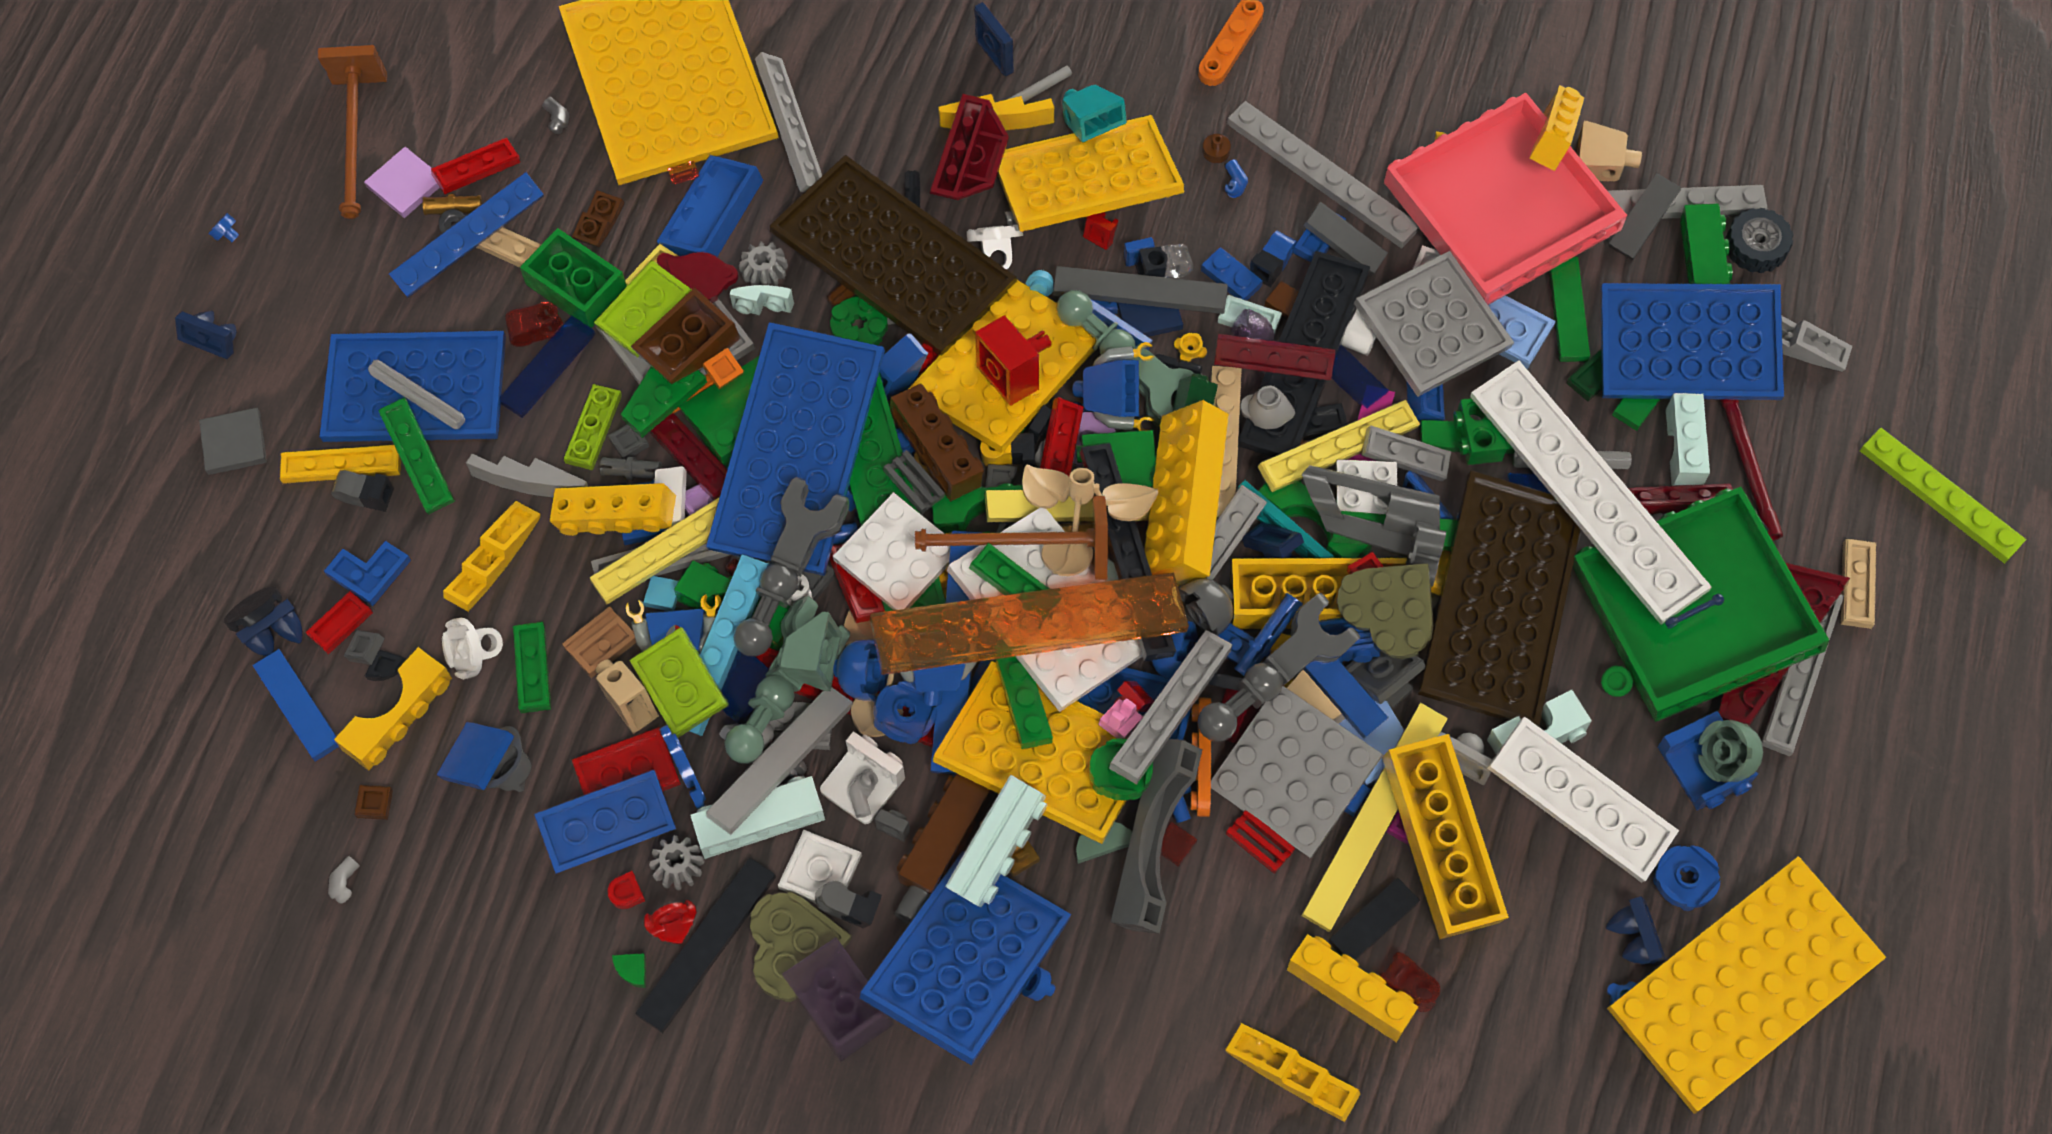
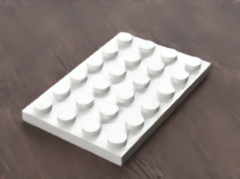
M1040 507L1000 533L1065 531L1047 509ZM986 545L976 547L948 565V573L1059 712L1143 657L1128 608L1105 580H1095L1092 564L1077 575L1059 576L1051 572L1042 561L1041 552L1044 545H992L1062 598L1059 605L1043 624L969 569L972 561Z

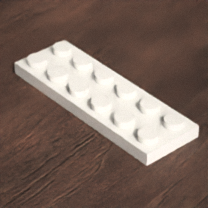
M1526 717L1519 721L1487 767V769L1641 883L1647 880L1679 832L1678 829Z

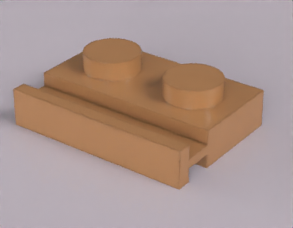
M609 606L562 643V645L592 679L597 675L596 667L604 660H611L613 662L632 647L636 640L634 632Z

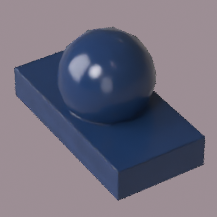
M1264 522L1260 523L1242 538L1245 547L1263 552L1264 559L1291 558L1292 551L1304 543L1301 533Z

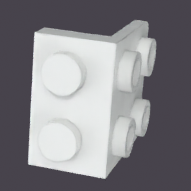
M1337 460L1334 471L1397 486V462ZM1333 484V486H1336L1337 505L1340 511L1387 514L1388 506L1377 496L1369 492Z
M853 731L846 740L848 752L822 783L820 791L823 796L856 818L849 789L861 773L873 771L878 777V782L867 798L871 814L864 818H856L863 824H869L904 781V767L902 760L891 752L885 754L877 748L878 745L872 738L867 735L861 737Z

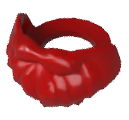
M685 900L684 903L667 904L660 907L652 915L645 914L644 926L649 933L659 938L662 942L682 944L683 939L693 925L697 913L696 906L690 900Z

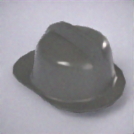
M505 726L501 730L510 732L514 738L486 787L489 789L498 787L504 791L516 790L522 792L525 790V780L531 772L532 764L522 749L519 731L512 726Z

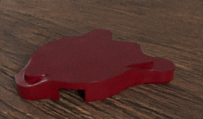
M697 252L685 256H673L668 253H662L657 257V264L690 289L696 288L711 303L717 301V296L738 280V271L733 265L724 263L710 253Z

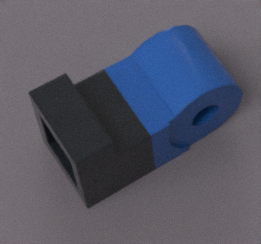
M1278 230L1275 231L1261 252L1257 253L1251 260L1250 271L1263 280V284L1271 288L1288 264L1298 241ZM1259 269H1261L1262 271L1268 273L1269 276H1265V275L1261 274V272H1260Z

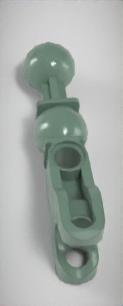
M1070 290L1059 298L1056 309L1060 320L1068 326H1082L1097 340L1093 349L1095 351L1100 349L1101 355L1108 349L1129 346L1137 349L1140 345H1135V340L1129 332L1123 329H1116L1118 326L1116 321L1108 327L1094 315L1092 301L1086 293L1080 290ZM1145 348L1141 351V355L1144 357L1154 356ZM1156 356L1151 361H1143L1140 357H1136L1134 360H1139V392L1145 398L1146 415L1153 417L1154 421L1151 422L1160 428L1162 416L1173 411L1171 399L1176 397L1180 379L1189 377L1194 373L1184 368H1168Z
M807 595L796 600L782 619L781 632L784 638L782 647L785 646L786 637L814 618L818 604L810 596ZM842 624L838 626L842 632L838 655L842 652L850 637V631ZM779 653L766 673V678L758 684L755 692L756 698H752L748 702L755 709L746 724L735 726L726 735L724 741L726 753L731 760L738 763H751L762 754L765 746L762 735L769 721L784 717V712L793 704L794 692L800 691L801 686L804 684L786 676L778 664Z

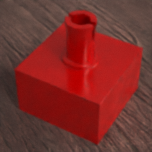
M1004 315L975 332L977 368L1010 406L1039 390L1038 353L1046 348H1050L1052 345L1049 336L1045 335V331L1041 330L1026 340Z

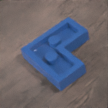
M385 541L367 563L342 549L327 566L324 573L336 583L351 591L371 606H374L410 563L411 559L407 554Z

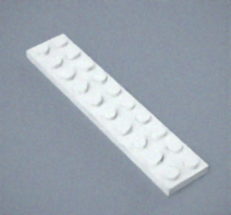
M1519 360L1471 392L1472 400L1660 625L1710 591L1711 585Z

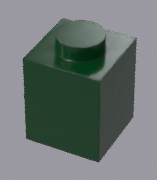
M1192 374L1189 377L1180 379L1173 411L1202 400L1214 405L1218 384L1208 381L1209 378L1202 374Z

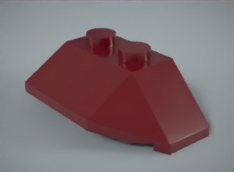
M962 94L930 194L960 200L994 187L1009 136L994 111L990 100Z

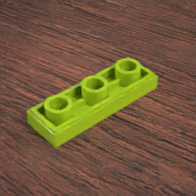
M596 384L592 385L564 456L565 464L589 470L594 469L622 397L620 390Z

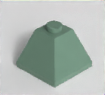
M821 612L786 637L785 646L781 647L778 655V664L788 678L823 691H831L834 663L838 658L842 632L830 613Z

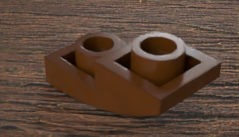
M596 190L587 213L582 212L572 238L599 248L614 226L625 202L621 198Z

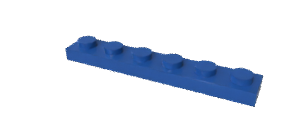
M525 172L390 272L389 275L406 297H410L543 198L544 194L527 172Z

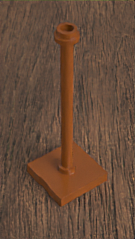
M374 45L318 48V59L322 67L325 68L332 85L347 84L344 202L339 205L341 216L347 219L357 218L361 212V205L356 203L358 84L387 82V71Z
M1093 496V528H1087V532L926 534V529H921V531H915V550L921 549L922 552H926L927 546H982L988 543L991 545L1087 544V547H1093L1095 580H1107L1108 522L1105 496Z

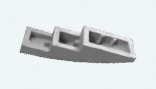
M1782 316V349L1784 355L1841 372L1846 369L1852 350L1850 344L1805 320L1796 324Z
M471 454L466 462L473 477L502 488L526 494L553 498L555 488L588 487L585 480L537 458L533 460L530 467L506 456L502 457L498 465L474 454Z

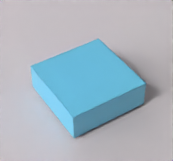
M652 576L643 601L644 606L674 611L677 603L674 588L679 581Z

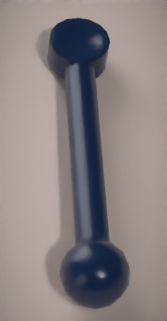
M1715 594L1711 600L1677 617L1669 618L1665 621V625L1668 629L1673 628L1679 622L1713 605H1722L1724 597L1721 594Z

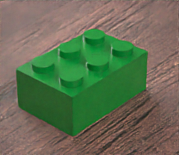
M559 228L520 266L524 281L528 287L589 329L595 325L594 322L627 287L622 271Z

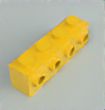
M664 483L555 488L550 522L562 534L569 536L577 535L578 532H590L592 534H604L605 531L631 533L632 530L658 532L660 529L672 527L676 495Z
M1307 934L1290 959L1287 971L1397 1043L1418 1009V1006L1414 1004V999L1403 991L1398 990L1395 992L1386 986V981L1376 973L1370 972L1368 974L1358 967L1359 964L1352 957L1346 954L1341 956L1331 950V945L1323 938L1318 936L1313 938Z

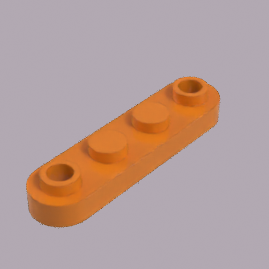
M1242 0L1238 3L1199 64L1198 77L1202 83L1208 86H1216L1224 81L1263 19L1264 7L1260 1Z
M1201 697L1198 698V704H1193L1191 721L1197 722V733L1192 732L1191 744L1202 749V754L1195 780L1197 781L1196 791H1191L1190 810H1196L1197 817H1209L1211 804V740L1202 735L1198 726V718L1202 709L1211 703V698Z

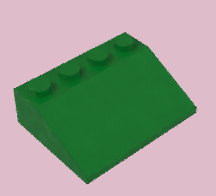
M759 356L742 366L741 368L744 373L720 390L713 384L679 406L681 412L711 453L727 469Z

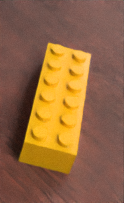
M1204 400L1163 415L1160 423L1156 466L1153 477V488L1158 489V496L1150 507L1145 554L1154 583L1167 590L1184 585L1195 579L1210 576L1229 414Z
M1361 558L1232 559L1230 569V589L1233 595L1232 625L1239 629H1262L1284 599L1286 593L1295 597L1303 605L1318 593H1323L1329 603L1320 613L1319 621L1343 617L1337 603L1338 590L1342 579L1349 575L1346 571L1347 566ZM1378 558V560L1384 567L1406 565L1407 558ZM1292 619L1285 629H1291Z
M1446 734L1389 749L1383 755L1382 760L1439 940L1495 925L1509 918L1450 735Z

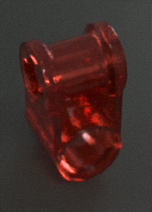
M542 302L530 307L514 309L505 315L510 343L516 347H524L538 341L555 338L564 330V323L561 317H559L557 307L550 302Z
M1396 952L1393 955L1394 961L1384 973L1380 972L1378 975L1386 981V986L1395 992L1400 990L1414 999V1004L1418 1006L1417 1011L1427 1012L1432 1010L1440 995L1438 981L1418 967L1408 956L1401 952ZM1426 988L1431 992L1432 997L1422 999L1417 995L1416 990Z

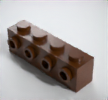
M921 383L892 396L890 401L892 418L947 498L953 501L980 488L984 473L983 465L977 457L974 458L969 452L964 437L957 435L953 429L950 417L946 413L943 414L934 394L927 392Z
M951 774L943 788L945 792L940 802L936 800L928 813L929 822L925 829L922 827L918 829L912 841V844L915 846L909 855H903L897 866L899 881L908 888L912 885L921 888L930 895L933 893L958 858L994 795V791L959 774Z

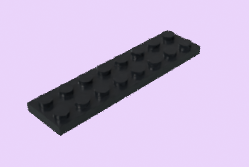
M1315 251L1279 342L1335 349L1336 359L1346 328L1356 309L1354 302L1356 298L1361 296L1370 274V266ZM1266 372L1259 390L1264 386L1276 387L1288 398L1295 410V414L1292 419L1275 429L1260 428L1247 418L1238 439V446L1271 457L1278 456L1300 446L1327 380Z

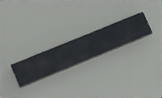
M751 858L747 860L635 1013L637 1017L662 1034L752 912L757 902L760 901L776 879V875Z

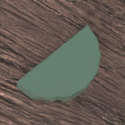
M1114 822L1103 844L1081 834L1076 847L1077 863L1079 864L1129 847L1132 835L1131 830L1121 823Z

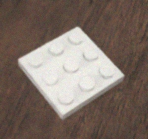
M893 492L833 555V560L897 614L902 616L948 567L951 546H927L926 552H922L921 549L915 550V531L926 529V534L944 533Z

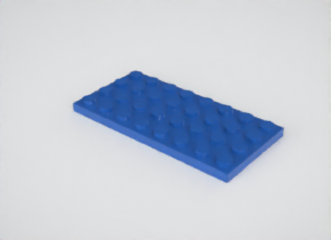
M769 322L706 547L708 550L741 557L743 554L772 564L770 559L786 525V518L781 509V499L791 480L795 477L804 479L808 485L809 492L806 497L805 507L809 510L819 511L824 509L836 494L846 497L885 352L883 346ZM835 535L818 542L804 570L805 572L825 576Z

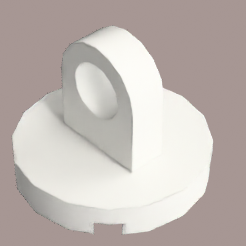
M1014 224L1013 227L1002 225L977 228V230L969 229L967 231V241H981L982 252L990 257L996 250L1002 251L1005 261L1001 266L1005 269H1008L1012 263L1011 237L1023 236V232H1020L1017 224Z
M462 617L452 619L445 625L447 632H443L442 636L443 653L449 667L456 669L457 672L454 674L458 678L464 680L477 676L482 668V660L497 656L502 649V637L493 628L475 629L467 619ZM484 635H488L491 639V647L488 651H485L481 646V639Z

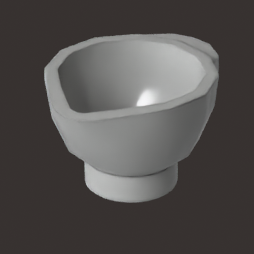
M1274 386L1262 387L1255 394L1247 395L1243 398L1240 404L1244 417L1249 418L1255 426L1263 429L1278 428L1292 419L1295 414V410L1288 398Z

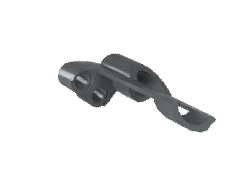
M1311 465L1306 468L1302 473V477L1327 532L1406 556V565L1428 563L1430 567L1431 587H1433L1447 532L1440 530L1439 495ZM1329 483L1369 492L1377 496L1388 506L1384 524L1342 514Z

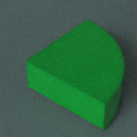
M644 953L612 955L614 967L622 979L635 987L646 988V956Z

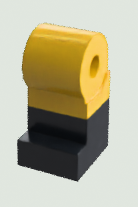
M1034 433L1018 434L1002 453L981 442L980 452L983 464L987 467L988 464H1023V468L1028 464L1035 467Z

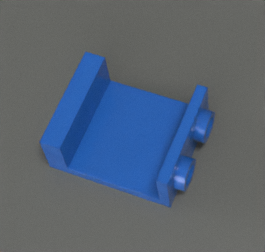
M1718 711L1664 736L1657 747L1696 810L1706 806L1709 809H1713L1725 802L1726 799L1724 797L1732 793L1735 796L1746 793L1752 788L1751 783L1758 775L1755 772L1743 781L1725 783L1714 781L1704 773L1698 755H1702V745H1699V739L1705 728L1711 723L1724 721Z

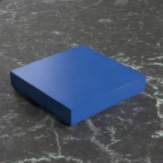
M466 722L437 776L445 781L485 790L514 736L506 730Z

